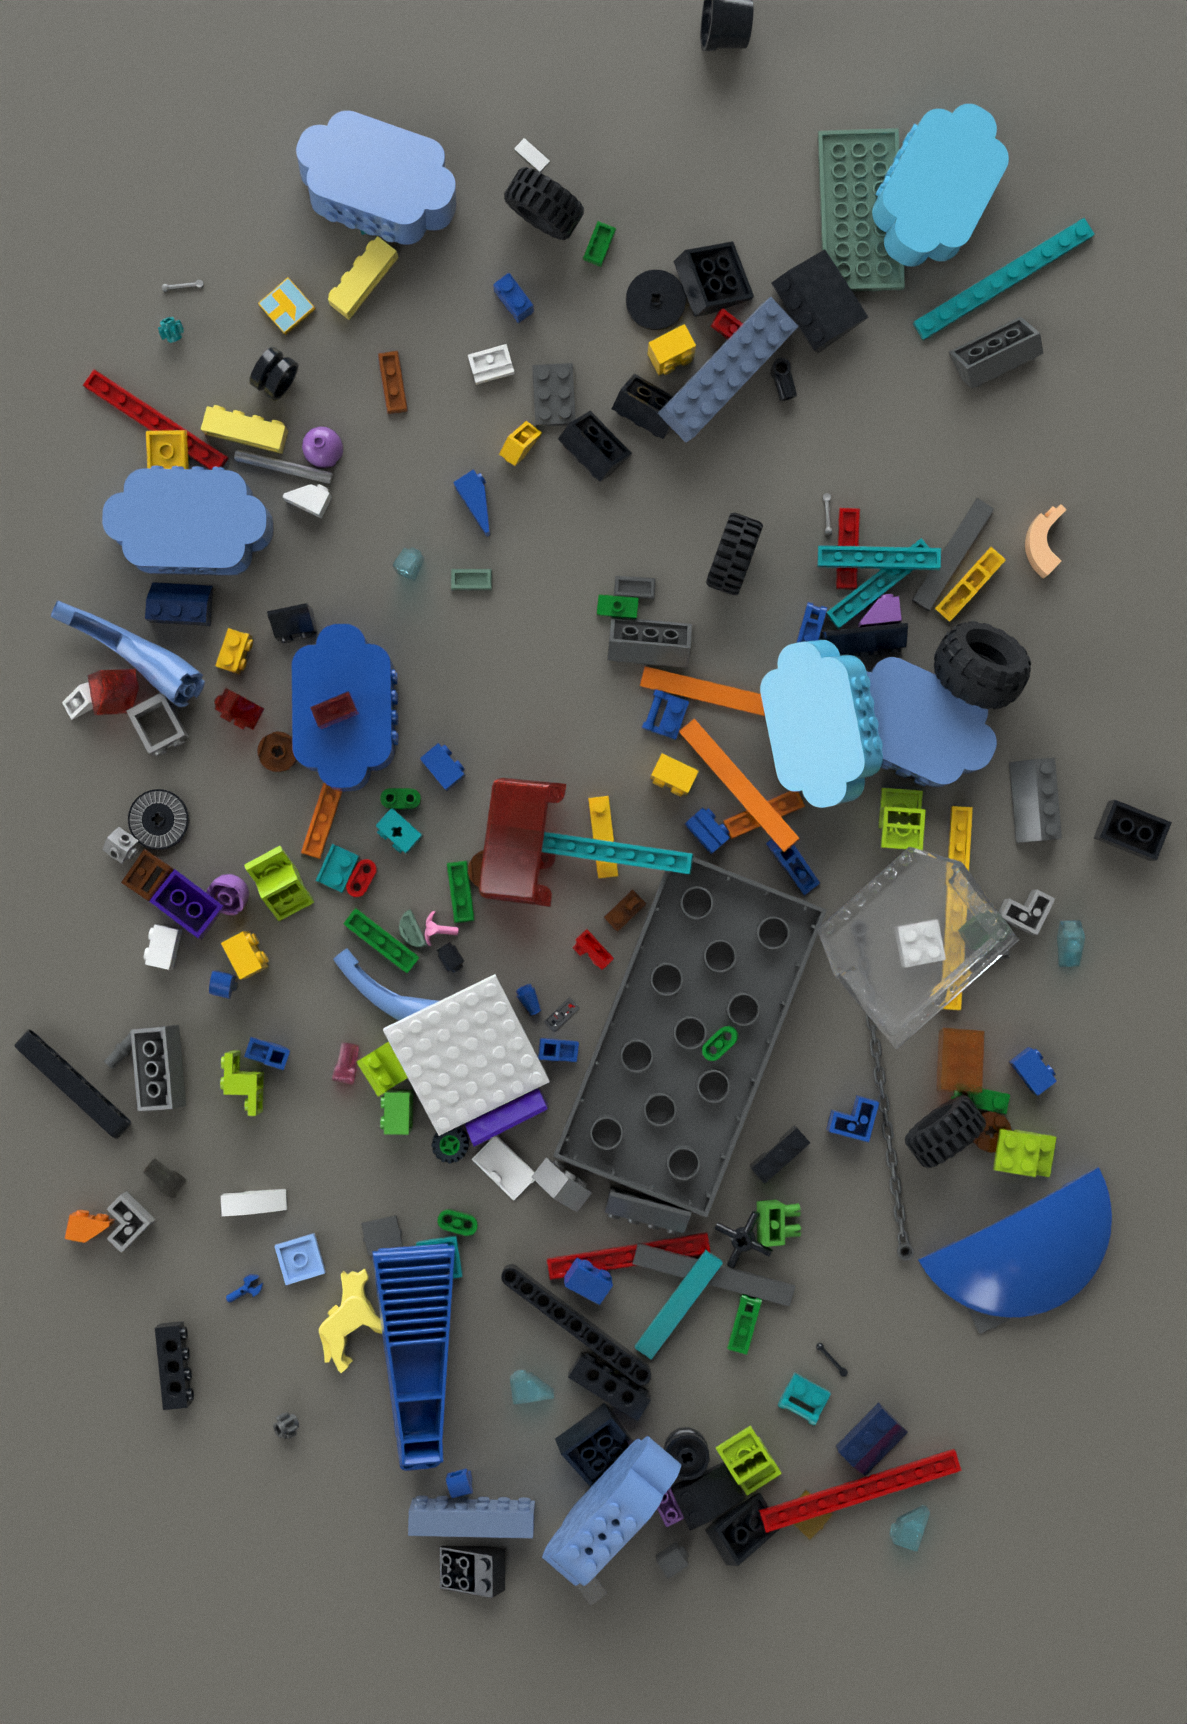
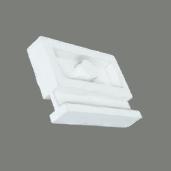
M507 344L468 355L476 385L515 374Z

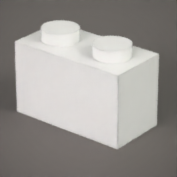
M155 924L154 928H151L149 931L148 939L150 940V945L144 952L145 964L168 970L173 969L182 930Z

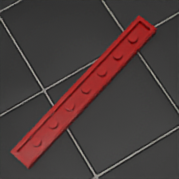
M93 369L83 384L86 389L150 431L186 430L95 369ZM187 431L188 456L209 470H212L213 467L223 468L229 458Z
M707 1232L642 1243L689 1257L702 1255L705 1250L711 1253ZM637 1244L547 1258L550 1280L564 1278L576 1258L587 1260L599 1270L604 1269L606 1271L638 1266L633 1264Z

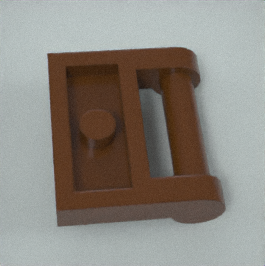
M144 849L121 883L147 901H150L173 872L174 868ZM158 867L162 868L163 871L148 892L145 891L143 888Z

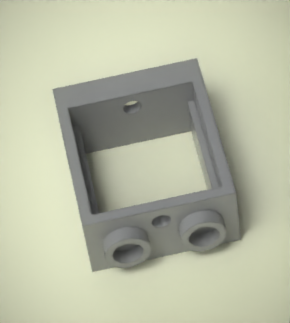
M162 693L127 710L136 731L150 755H163L167 752V748L173 745L174 747L180 746L185 743L184 739L189 737L171 701ZM164 705L178 733L152 746L138 718Z

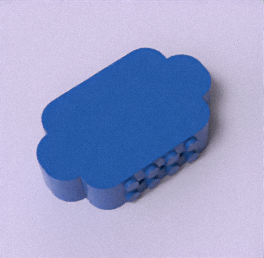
M333 624L325 627L319 633L316 645L302 647L295 653L292 660V746L294 756L303 766L318 772L322 781L337 791H356L363 788L370 779L371 771L382 770L390 765L395 756V745H399V734L395 730V725H398L399 722L398 713L395 710V705H398V693L394 690V685H398V673H396V669H394L393 662L387 652L378 645L368 644L362 632L353 625Z

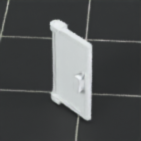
M496 1135L489 1139V1142L472 1160L514 1201L535 1181L532 1178L535 1172L498 1137L499 1135Z

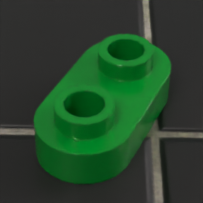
M388 788L381 793L380 801L384 807L389 809H415L421 803V795L412 788ZM388 795L394 796V800L392 802L387 801ZM409 795L414 796L413 802L407 801Z
M725 1026L719 1029L703 1045V1056L709 1061L720 1059L737 1043V1030L732 1026ZM727 1032L731 1034L730 1040L725 1037ZM712 1046L716 1047V1054L711 1052Z
M452 1209L441 1211L437 1220L438 1225L443 1230L464 1236L473 1235L478 1228V1221L473 1215ZM445 1216H451L452 1221L446 1222ZM470 1221L472 1226L467 1228L464 1222Z

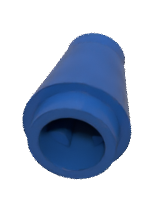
M527 984L516 990L518 994L516 997L529 1012L530 1016L541 1011L535 987Z

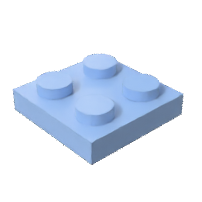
M315 1233L274 1246L285 1285L326 1273Z

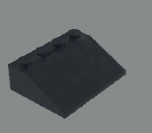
M825 249L791 268L771 283L806 339L817 353H820L869 318Z

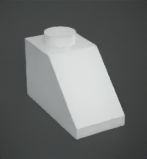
M310 484L284 493L283 499L322 519L332 496L328 492V488L320 484L317 487Z
M97 679L79 685L62 704L71 720L99 706L108 698L105 687Z

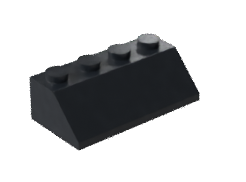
M908 623L821 632V640L833 643L838 649L840 656L841 654H848L859 657L861 652L877 655L881 654V650L889 649V653L901 652V648L907 647Z

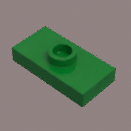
M597 221L583 260L602 267L616 233V228Z
M598 594L597 616L637 619L639 598Z

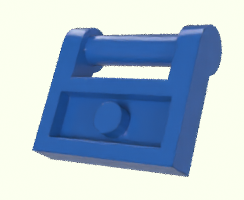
M655 689L653 694L655 697L646 722H643L641 728L676 740L689 701ZM663 699L668 702L660 725L657 727L653 724Z

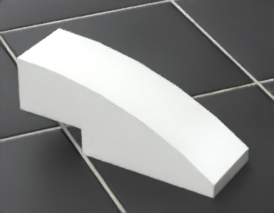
M286 1189L225 1193L221 1195L222 1216L287 1210Z

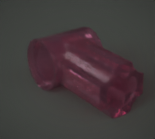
M342 1042L332 1081L353 1085L360 1045Z

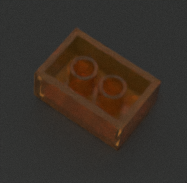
M942 1028L939 1030L936 1091L966 1094L982 1093L984 1031Z

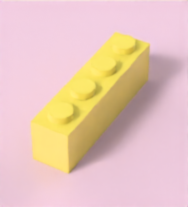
M378 236L375 240H371L367 244L364 254L355 259L353 268L349 272L344 273L338 287H334L328 295L330 306L350 320L399 258L397 251Z
M218 405L206 407L201 430L205 435L283 454L288 434L284 423L277 420H272V422L264 421L263 417L257 415L248 417L245 416V413L233 410L232 413L225 411L224 407Z

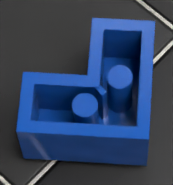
M856 1095L851 1115L831 1109L826 1129L832 1133L869 1142L879 1102Z

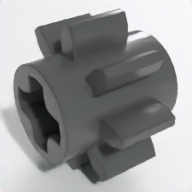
M287 1412L276 1417L278 1422L274 1423L273 1428L278 1437L290 1439L297 1435L295 1430L299 1428V1422L294 1414L289 1415Z

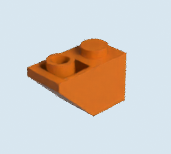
M77 1210V1212L69 1215L65 1239L85 1243L113 1225L115 1219H110L109 1215L97 1214L95 1216L90 1215L89 1211Z

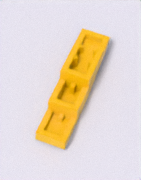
M990 547L935 609L950 622L1006 559L993 547Z

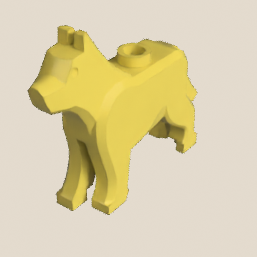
M366 1269L359 1273L351 1271L349 1274L345 1271L341 1273L343 1289L341 1306L335 1305L327 1312L329 1317L319 1327L325 1363L329 1362L332 1357L340 1373L346 1370L353 1361L345 1355L348 1334L361 1325L369 1326L374 1332L382 1334L381 1320L376 1315L365 1294V1283L369 1279Z

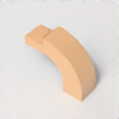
M1061 504L1057 508L1052 506L1045 513V516L1040 513L1033 520L1026 534L1025 551L1028 561L1036 573L1043 579L1061 562L1051 551L1047 543L1049 528L1067 510Z

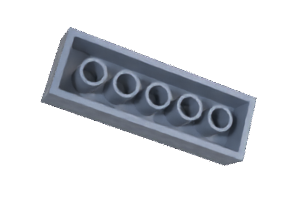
M424 1495L416 1496V1498L412 1499L409 1508L408 1536L533 1538L535 1501L525 1497L518 1500H510L508 1497L490 1500L489 1497L469 1499V1497L461 1496L457 1497V1499H449L447 1496H438L436 1499H432Z

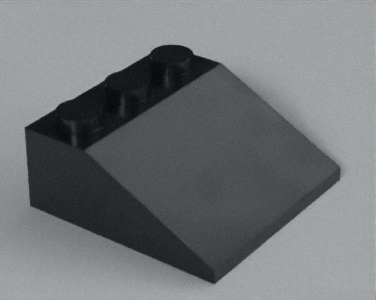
M733 241L684 250L673 261L694 317L712 314L720 311L722 308L726 309L754 298Z
M605 1403L555 1438L561 1455L590 1487L634 1442L621 1422Z

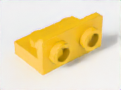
M228 628L215 666L240 675L241 670L244 671L247 664V659H245L247 651L250 652L253 646L252 636L248 633Z

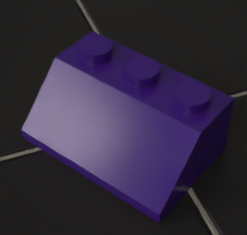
M176 869L173 870L149 901L200 940L203 939L214 925L224 907Z

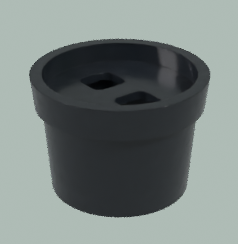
M704 0L700 31L702 51H716L717 48L746 49L752 32L753 0Z

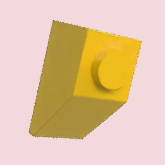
M525 421L507 437L499 455L505 458L507 462L516 466L524 459L542 432Z

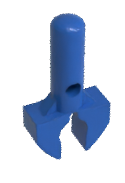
M253 1274L246 1276L243 1279L245 1282L244 1286L228 1294L226 1300L231 1303L246 1293H251L253 1297L259 1294L263 1283L257 1287H249L251 1281H254L259 1276Z

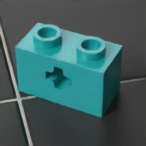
M393 808L376 824V827L379 829L377 833L383 839L389 838L394 842L392 847L400 854L403 851L408 854L423 837L417 829ZM395 828H402L401 833L403 835L401 837H394L395 831L393 830Z

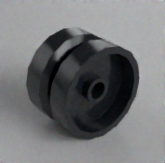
M270 347L255 364L249 383L259 391L264 390L266 396L276 401L287 392L293 383L299 365L290 357L284 358L283 353L275 347Z
M689 1427L678 1428L666 1438L664 1450L681 1464L677 1478L694 1480L705 1472L710 1461L709 1449L704 1436L700 1432Z

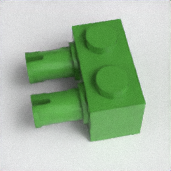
M776 1199L756 1201L757 1212L760 1214L757 1220V1242L766 1247L785 1245L786 1237L801 1236V1232H798L801 1230L799 1224L785 1225V1217H800L801 1212H797V1210H801L798 1203L785 1205Z

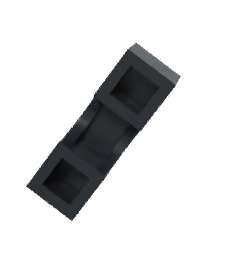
M795 1125L779 1138L780 1141L771 1150L761 1154L749 1165L764 1184L810 1144L808 1139Z

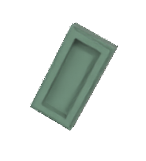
M451 569V590H492V569Z

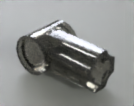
M156 1158L148 1164L143 1172L160 1186L159 1188L164 1194L171 1198H174L186 1183V1179L181 1174L173 1170L171 1171Z

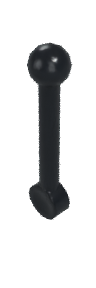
M818 1343L816 1349L824 1353L839 1370L841 1376H847V1369L842 1368L824 1349L822 1343Z

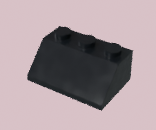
M634 373L620 389L611 409L617 412L618 415L626 417L634 422L635 425L643 427L661 439H664L672 429L658 412L673 396Z
M591 410L570 422L558 438L563 446L599 482L610 476L632 454Z

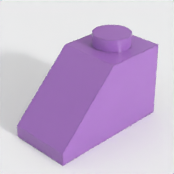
M893 594L881 595V598L875 602L858 623V627L900 623L902 619L899 596L893 597Z

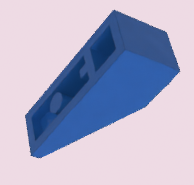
M473 469L454 481L453 484L486 537L490 536V527L484 486L486 481L481 473L476 474Z
M773 839L766 843L774 857L803 895H806L820 884L795 845L786 852H783Z

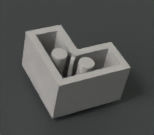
M1037 889L1031 890L1024 905L1012 899H1004L996 916L1031 935H1038L1055 898Z
M546 1157L532 1175V1178L553 1199L578 1212L592 1194L586 1188L588 1184L580 1177L576 1179V1176L570 1171H564L565 1166L555 1159L553 1162Z
M126 1191L106 1209L121 1223L109 1235L107 1240L122 1253L156 1219Z

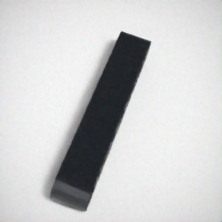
M28 1029L15 1043V1048L110 1136L118 1139L132 1124L128 1117L34 1031Z

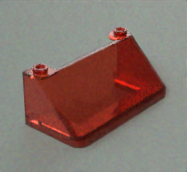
M499 778L494 781L479 882V893L483 898L551 907V890L547 886L538 885L548 803H559L564 799L566 784L513 778Z

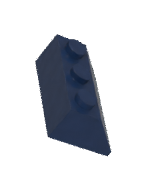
M152 582L146 598L145 619L150 623L211 626L213 586Z
M878 1402L836 1445V1448L856 1470L866 1476L908 1431Z

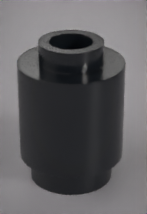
M451 942L437 949L438 957L447 972L451 970L455 973L463 968L462 963L465 961L456 946L452 945Z

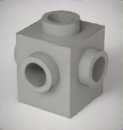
M118 827L107 837L102 850L123 864L127 859L131 860L135 856L139 840Z

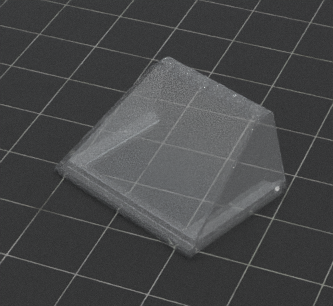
M908 847L817 928L834 976L896 1049L1019 941L1018 937L962 862L912 847Z

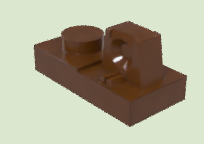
M632 889L604 918L618 932L646 905V902Z

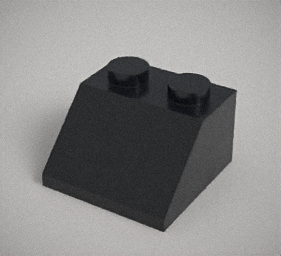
M307 603L267 611L274 637L277 641H281V643L292 642L293 638L301 637V639L312 638L313 634L318 633L313 609Z

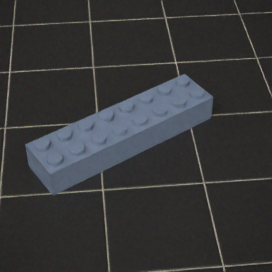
M772 297L768 298L671 398L658 414L685 443L696 436L799 326Z

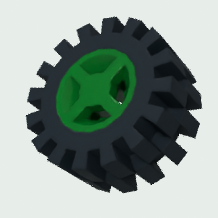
M456 1127L440 1136L436 1132L431 1143L432 1152L443 1163H456L467 1153L469 1139L466 1132H463L460 1127Z

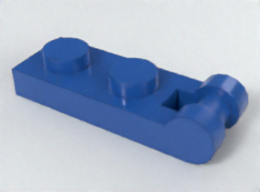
M807 602L796 643L819 640L827 607L821 606L820 608L813 606L814 603ZM811 613L818 615V619L810 618Z

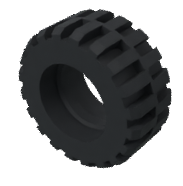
M523 167L519 169L504 193L506 204L517 215L543 233L558 240L570 238L584 215V207L570 191L552 180V178L532 168Z
M730 513L706 580L708 587L733 596L739 594L763 528V524L760 521L738 513Z
M964 1095L957 1096L943 1103L940 1107L923 1117L921 1121L917 1122L909 1130V1133L906 1134L905 1144L921 1166L926 1168L935 1167L954 1157L958 1152H961L966 1146L970 1145L973 1140L978 1138L986 1127V1120L969 1097Z

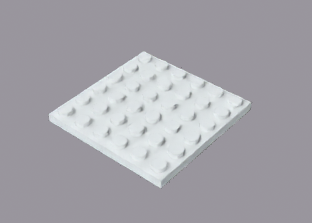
M496 974L383 1028V1032L439 1136L550 1082Z

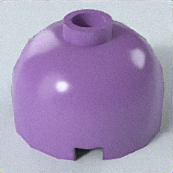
M319 426L312 428L306 433L302 442V450L310 464L317 468L326 469L334 466L339 458L342 457L343 444L335 431L328 427Z
M233 874L217 877L207 889V894L224 906L221 913L226 915L238 914L249 900L247 884Z

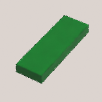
M467 861L447 863L454 923L475 921Z

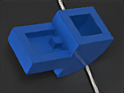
M217 970L212 971L209 994L230 999L232 991L237 989L236 975Z
M250 1037L244 1057L284 1070L290 1050L273 1042Z
M540 1038L538 1059L577 1062L579 1042Z
M467 1468L447 1473L446 1483L452 1498L473 1493L471 1485L473 1478L471 1471H468Z

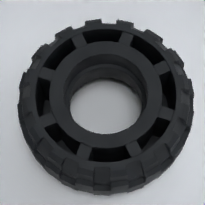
M969 621L968 623H959L951 628L950 631H947L934 654V672L937 679H940L941 685L948 689L953 696L962 699L965 703L972 706L976 705L983 709H1001L1016 701L1030 678L1031 660L1027 656L1028 653L1013 636H1009L1005 631L992 627L990 624Z

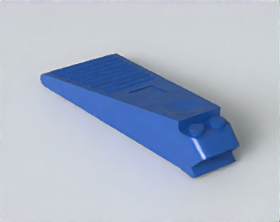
M436 1244L394 1247L372 1251L400 1468L405 1471L435 1468L440 1463H443L442 1438L454 1245Z

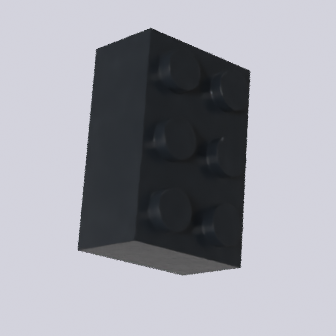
M1110 800L1107 803L1094 839L1148 861H1156L1172 822L1118 800Z

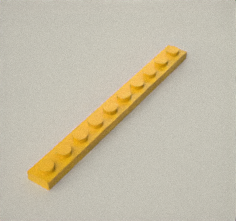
M951 806L943 949L946 960H942L939 1009L961 1010L965 942L957 930L966 923L973 807Z

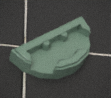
M409 909L400 920V936L411 946H427L428 944L413 912Z

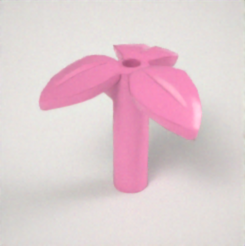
M435 911L429 914L425 924L424 936L428 946H432L430 936L436 933L458 935L457 927L440 926L432 922Z

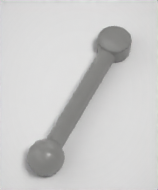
M197 280L195 283L163 284L162 290L168 292L170 289L188 287L201 289L204 283L202 280Z
M829 493L823 495L826 510L825 534L827 535L832 534L829 510L831 495Z

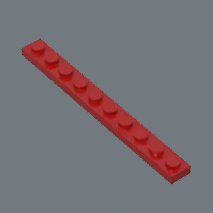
M952 1449L759 1510L767 1533L962 1470L956 1451Z

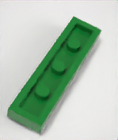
M357 908L353 910L343 923L407 974L420 958Z

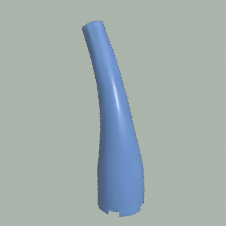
M61 601L56 602L51 618L86 633L118 653L176 706L184 707L189 705L186 701L193 696L197 698L202 692L205 681L202 679L203 674L178 655L91 613Z
M348 949L343 950L333 959L348 980L368 1000L399 1021L439 1002L438 1000L400 996L386 989L362 970L358 965L359 961Z

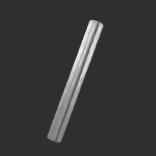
M236 450L234 459L238 462L330 484L333 478V474L328 471L251 452Z

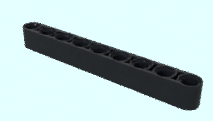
M509 1264L504 1267L501 1279L506 1286L635 1383L646 1385L650 1382L651 1369L647 1363L518 1266ZM507 1271H514L517 1277L509 1280L505 1273ZM529 1283L533 1289L530 1292H525L522 1289V1285ZM545 1295L549 1298V1302L541 1304L538 1298ZM557 1308H563L566 1313L563 1316H557L554 1311ZM579 1320L582 1326L575 1329L571 1326V1322ZM594 1332L598 1335V1339L590 1341L587 1335ZM612 1345L615 1350L612 1353H606L604 1347ZM623 1357H628L631 1363L629 1365H622L620 1360ZM643 1369L646 1370L648 1374L647 1376L640 1378L636 1375V1373L639 1370Z

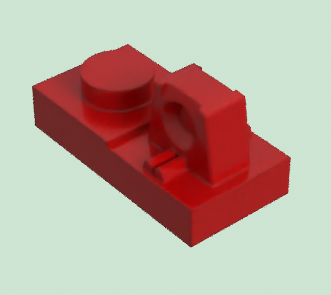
M722 308L712 322L711 327L728 340L743 323Z
M588 929L575 939L577 942L573 949L579 956L588 953L593 964L601 970L614 959Z

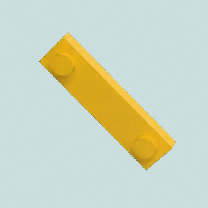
M609 796L588 798L593 839L614 842ZM596 860L598 879L618 876L617 863Z

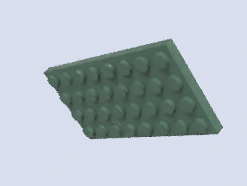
M899 128L818 131L822 251L824 249L827 251L852 291L904 290L905 288L904 265L888 255L884 246L886 232L882 231L875 224L872 216V209L878 198L875 193L880 184L883 183L884 176L889 167L892 166L893 159L899 150Z

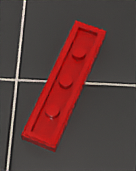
M839 508L838 546H859V508ZM837 568L836 589L856 590L858 568Z

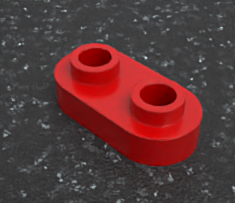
M363 859L355 867L346 885L347 892L351 896L361 897L367 892L377 873V866L372 860ZM367 865L371 868L369 873L364 872V867ZM356 883H359L361 885V889L359 891H356L354 889V885Z

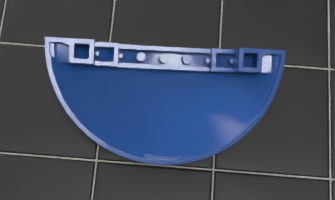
M1098 1167L1066 1183L1062 1188L957 1242L954 1241L918 1259V1261L932 1281L944 1293L962 1305L984 1314L999 1317H1026L1059 1307L1073 1298L1089 1283L1103 1261L1109 1244L1112 1225L1111 1202L1100 1168Z

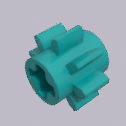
M168 317L160 322L161 327H158V332L162 340L167 338L169 343H173L182 338L181 333L184 332V328L180 320L175 321L174 317Z

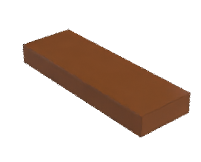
M398 350L379 353L378 358L387 413L407 412L408 408Z

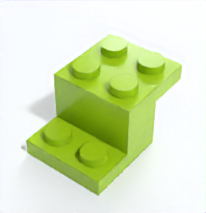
M881 788L878 826L879 829H882L880 848L923 851L926 812L925 809H922L923 791Z
M281 846L244 865L246 871L255 881L261 899L278 921L314 903L313 897L302 882L298 869Z
M389 1041L357 1061L358 1066L377 1096L382 1095L408 1078Z
M232 1050L224 1053V1056L221 1058V1069H224V1077H221L220 1081L223 1095H248L244 1104L245 1111H248V1116L259 1115L263 1112L264 1071H240V1051Z
M999 1129L993 1170L1036 1177V1175L1050 1177L1056 1137L1021 1130Z
M751 1425L716 1447L737 1484L741 1485L746 1495L751 1494L782 1474Z

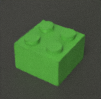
M389 1089L381 1096V1108H384V1114L380 1120V1128L384 1129V1134L409 1135L413 1130V1090Z

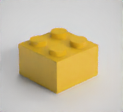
M684 324L648 343L647 355L658 376L663 373L667 375L675 370L674 367L680 364L685 366L693 361L692 358L695 355L696 344Z
M662 753L650 778L653 779V784L661 788L665 785L671 788V793L681 797L683 794H688L699 771Z
M242 931L221 943L239 979L249 978L269 967L267 965V962H269L267 955L264 951L261 952L257 946L259 944L257 936L254 933L251 934L250 931Z

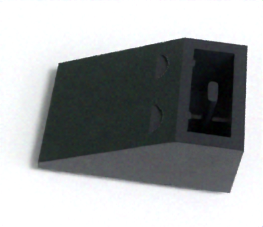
M441 1546L440 1588L490 1598L497 1596L505 1591V1549L491 1546Z

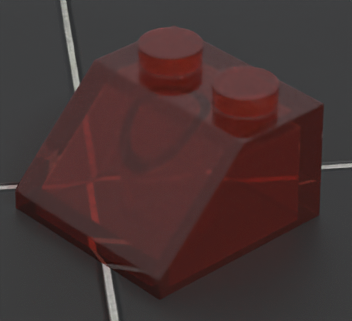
M136 669L99 670L87 675L94 716L128 714L127 710L134 707L139 690Z

